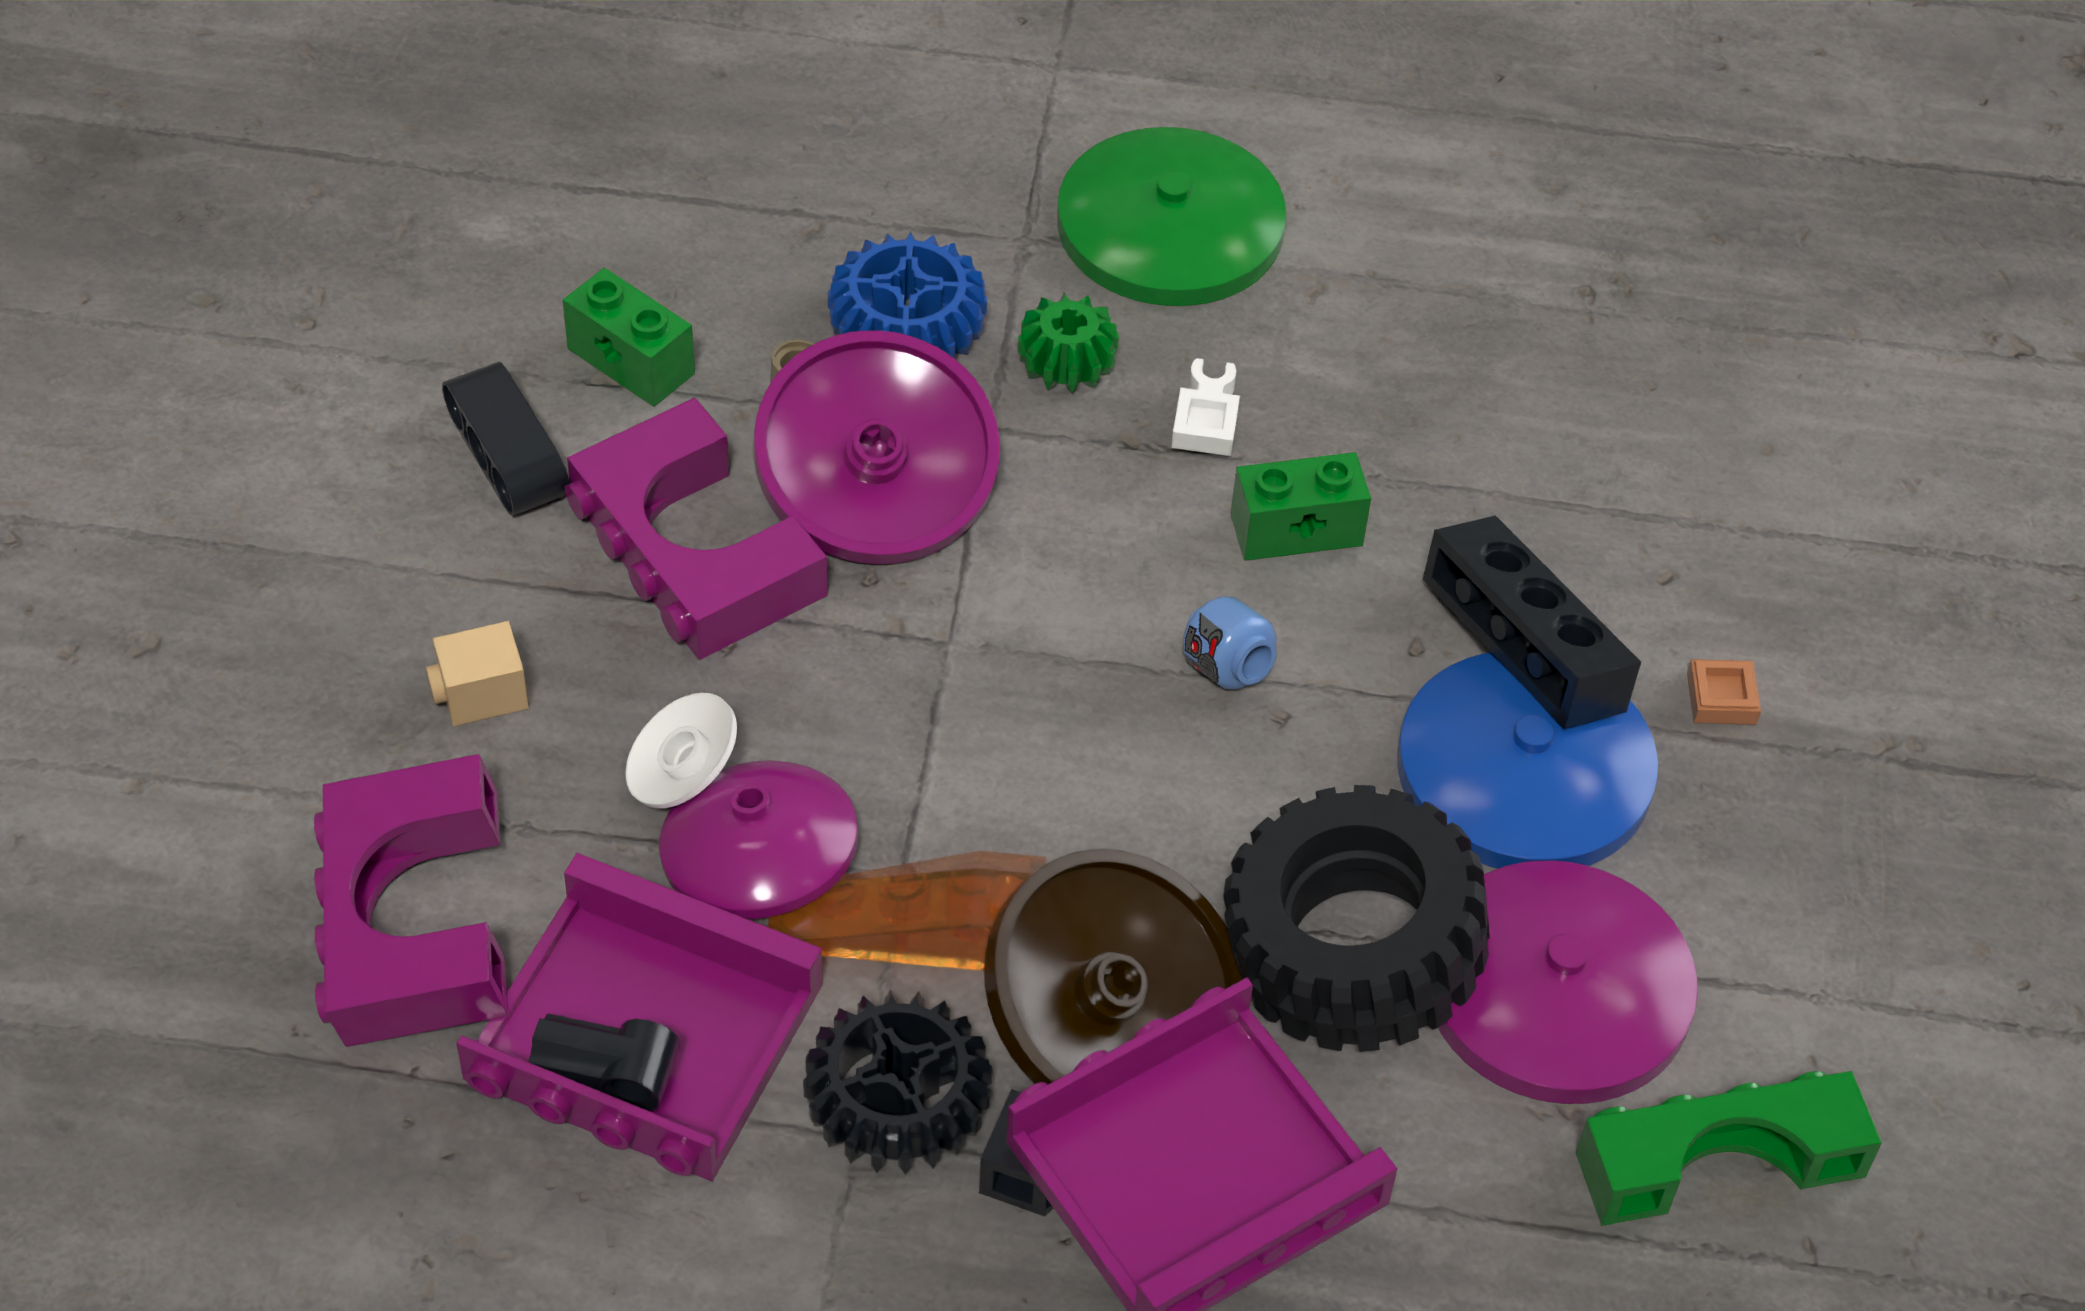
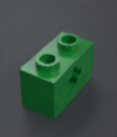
M605 267L562 300L567 349L651 406H657L695 374L692 325Z
M1357 452L1236 467L1230 515L1244 561L1363 546L1372 498Z

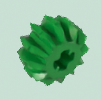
M1064 292L1059 302L1056 303L1041 297L1036 310H1027L1025 312V317L1021 322V335L1018 336L1017 350L1018 354H1020V361L1025 363L1028 378L1043 377L1047 390L1059 383L1065 384L1070 392L1073 393L1075 387L1080 382L1095 388L1100 375H1109L1111 373V368L1115 364L1116 350L1118 349L1119 333L1116 331L1117 324L1111 322L1108 307L1093 308L1089 295L1077 302L1071 301Z

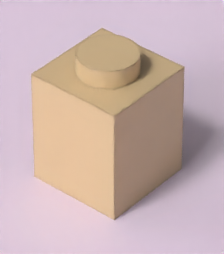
M509 621L432 638L436 664L425 667L429 689L434 704L446 702L453 727L529 709L524 669Z

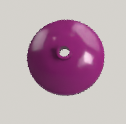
M774 760L752 761L722 769L703 791L690 800L673 806L661 828L659 853L665 876L675 891L746 919L766 918L781 915L809 904L826 893L840 880L849 868L857 849L858 824L855 809L850 798L838 783L824 773L792 762Z

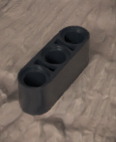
M499 361L442 383V393L451 419L508 514L514 516L566 496L565 486L570 484L564 463L503 363Z

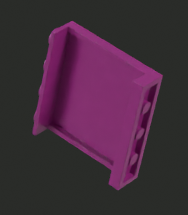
M576 853L564 872L567 897L507 991L508 1016L490 1019L477 1041L461 1035L456 1043L463 1080L467 1081L474 1090L489 1098L498 1099L504 1096L524 1104L538 1117L553 1124L567 1122L592 1132L596 1139L608 1147L617 1150L631 1148L653 1157L663 1168L674 1174L689 1176L692 1173L713 1182L823 986L822 948ZM549 1013L619 1029L627 1020L645 1019L669 1028L678 1036L681 1044L658 1109L649 1112L529 1063L532 1037L539 1019H544L546 1014Z
M1248 978L1226 989L1215 987L1208 990L1193 1003L1191 1008L1167 1021L1164 1018H1159L1147 1023L1134 1035L1132 1040L1109 1052L1099 1050L1091 1053L1081 1060L1071 1073L1050 1084L1041 1082L1028 1087L1019 1094L1013 1104L1009 1105L1007 1144L1127 1311H1205L1387 1206L1390 1202L1398 1168L1381 1147L1367 1155H1364L1249 1009L1253 984Z

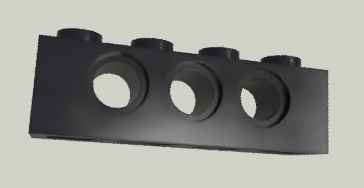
M1496 515L1434 530L1422 580L1564 729L1627 712L1641 661Z

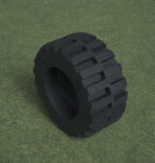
M1354 785V792L1336 793L1335 787L1318 790L1315 792L1316 799L1302 803L1300 798H1297L1279 808L1281 817L1275 821L1269 817L1265 818L1250 832L1252 845L1246 842L1242 844L1231 862L1233 872L1225 879L1223 898L1226 908L1224 915L1234 960L1241 978H1248L1253 984L1251 997H1253L1255 1009L1269 1022L1276 1023L1281 1019L1282 1030L1287 1035L1305 1042L1309 1035L1317 1037L1320 1048L1342 1051L1343 1044H1358L1359 1052L1380 1050L1379 1042L1396 1039L1398 1046L1418 1039V1029L1428 1024L1434 1030L1452 1018L1451 1003L1453 1002L1458 1006L1465 1004L1476 989L1475 977H1478L1485 971L1489 956L1487 941L1490 939L1482 864L1479 855L1471 850V840L1463 829L1453 822L1447 825L1446 813L1429 802L1424 801L1419 807L1414 804V796L1392 788L1389 795L1376 793L1375 786ZM1372 890L1385 892L1403 899L1417 910L1408 923L1392 935L1362 945L1345 946L1326 943L1311 937L1298 927L1303 918L1318 904L1333 896L1350 891Z

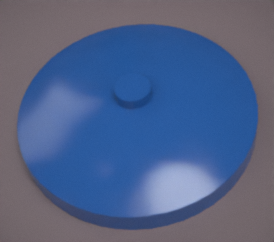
M1492 652L1469 657L1450 665L1432 677L1418 691L1405 714L1397 751L1400 783L1405 793L1414 796V804L1420 807L1426 801L1445 812L1447 825L1453 822L1463 829L1471 840V850L1479 855L1481 863L1497 869L1530 861H1564L1590 866L1607 858L1625 845L1643 823L1653 798L1658 776L1657 750L1653 736L1640 711L1631 700L1625 713L1564 729Z

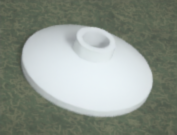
M694 693L681 697L660 710L641 730L630 750L625 773L626 783L631 794L645 806L663 809L682 804L703 791L721 772L733 750L737 735V721L732 708L717 695Z

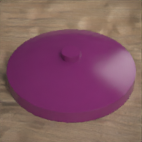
M856 331L819 341L801 351L781 368L765 391L758 409L754 429L753 459L760 487L769 505L781 521L794 516L820 549L827 554L857 563L895 564L923 558L941 550L959 538L975 522L989 499L996 479L1000 460V436L993 408L984 390L970 372L952 356L940 348L912 336L887 331Z
M1522 862L1504 866L1485 874L1484 881L1490 939L1487 941L1489 956L1485 971L1478 977H1475L1476 989L1468 1001L1461 1006L1452 1002L1453 1017L1438 1027L1443 1038L1453 1051L1468 1066L1494 1084L1513 1093L1550 1103L1588 1104L1618 1098L1648 1084L1661 1074L1673 1061L1685 1041L1696 1009L1698 994L1696 969L1690 949L1682 933L1664 909L1643 891L1622 878L1591 866L1572 862Z

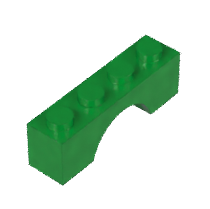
M1813 1071L1802 1074L1791 1082L1763 1087L1757 1083H1746L1738 1085L1724 1094L1695 1098L1692 1095H1678L1665 1100L1660 1105L1629 1110L1626 1107L1618 1106L1602 1110L1593 1117L1586 1119L1576 1150V1156L1600 1224L1605 1226L1668 1214L1681 1181L1682 1171L1692 1162L1707 1155L1722 1152L1753 1155L1778 1167L1800 1189L1866 1178L1882 1141L1853 1072L1847 1071L1826 1075V1073L1821 1071Z

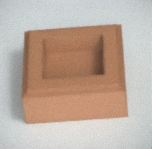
M1690 660L1687 678L1694 723L1757 725L1761 714L1754 661Z

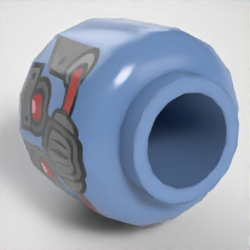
M1221 596L1206 602L1191 614L1183 634V653L1190 665L1224 689L1238 690L1260 682L1270 672L1276 660L1277 636L1271 622L1235 597Z

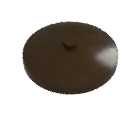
M1088 849L1067 854L1044 865L1023 881L1004 902L993 922L988 936L984 961L985 991L993 1023L1012 1059L1034 1084L1041 1082L1050 1084L1071 1073L1077 1064L1091 1053L1099 1050L1109 1052L1132 1040L1134 1035L1147 1023L1159 1018H1164L1167 1021L1191 1008L1193 1003L1208 990L1215 987L1226 989L1243 980L1234 960L1227 927L1210 902L1191 883L1169 867L1136 853L1114 849Z

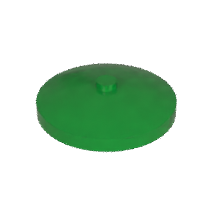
M1153 127L1132 130L1110 137L1091 147L1073 163L1066 173L1059 191L1057 227L1061 243L1069 258L1087 277L1098 285L1120 296L1143 303L1162 306H1194L1212 303L1233 296L1253 285L1271 268L1280 253L1283 243L1286 204L1281 188L1273 174L1257 157L1246 149L1227 139L1203 131L1178 127Z

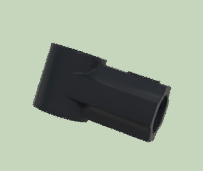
M547 1013L544 1019H539L534 1031L528 1062L653 1112L659 1107L681 1043L678 1036L669 1028L650 1020H627L619 1029Z

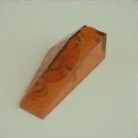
M976 851L846 874L826 893L809 904L781 915L769 917L768 927L822 948V956L984 971L988 936L1000 908L1023 881L1046 865V857Z

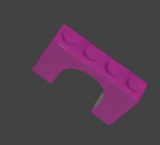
M695 397L567 457L570 484L565 486V495L572 511L581 520L586 517L596 528L598 540L606 555L612 560L616 558L621 560L628 569L631 584L638 596L644 601L651 599L660 610L661 619L671 638L677 643L684 641L698 660L828 596L827 556L794 516L736 544L710 550L679 546L663 538L651 526L653 521L665 508L729 476L727 435Z
M480 754L323 784V812H318L314 815L315 835L319 848L323 852V867L316 868L314 872L316 894L320 905L324 908V923L318 924L315 927L316 949L319 959L324 965V981L316 983L315 986L316 1006L321 1021L323 1023L331 1022L345 1047L508 1016L505 957L487 922L415 936H392L371 928L372 912L378 897L384 888L407 868L432 858L500 845L498 791Z

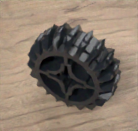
M891 989L884 999V1005L874 1006L863 995L857 1005V1015L839 1008L836 1016H834V1028L820 1026L819 1033L816 1035V1048L809 1049V1053L806 1056L805 1068L807 1075L803 1079L804 1097L809 1103V1117L814 1127L823 1126V1138L827 1142L828 1148L844 1143L845 1156L850 1164L866 1153L871 1155V1166L875 1169L876 1173L885 1165L886 1159L898 1160V1166L905 1175L912 1167V1158L921 1157L934 1169L936 1163L939 1162L940 1148L958 1156L960 1149L963 1147L964 1135L976 1136L977 1131L981 1127V1114H985L986 1110L990 1107L991 1090L988 1089V1086L992 1083V1066L989 1064V1060L985 1059L986 1046L982 1036H971V1024L968 1022L967 1016L950 1020V1009L945 1000L931 1010L924 1008V999L919 991L910 1000V1004L898 1003V999ZM870 1054L873 1055L871 1062L856 1069V1076L843 1080L858 1061ZM954 1083L949 1092L938 1103L926 1110L924 1109V1101L939 1094V1087Z

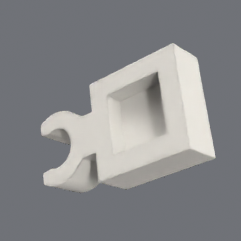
M1196 358L1194 360L1190 373V389L1180 387L1171 448L1231 456L1240 399L1239 395H1232L1236 378L1234 363L1226 364L1225 374L1222 377L1209 378L1203 374V359Z

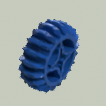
M910 231L905 240H895L887 233L884 241L879 245L865 240L861 252L848 251L844 264L835 267L831 290L828 291V308L830 309V324L833 326V333L840 335L856 331L896 332L926 341L952 357L955 356V353L968 354L972 340L979 339L980 332L983 329L984 315L987 314V296H984L985 283L982 279V272L975 270L971 256H959L955 243L939 247L934 235L926 241L915 240ZM909 299L910 304L905 306V301Z

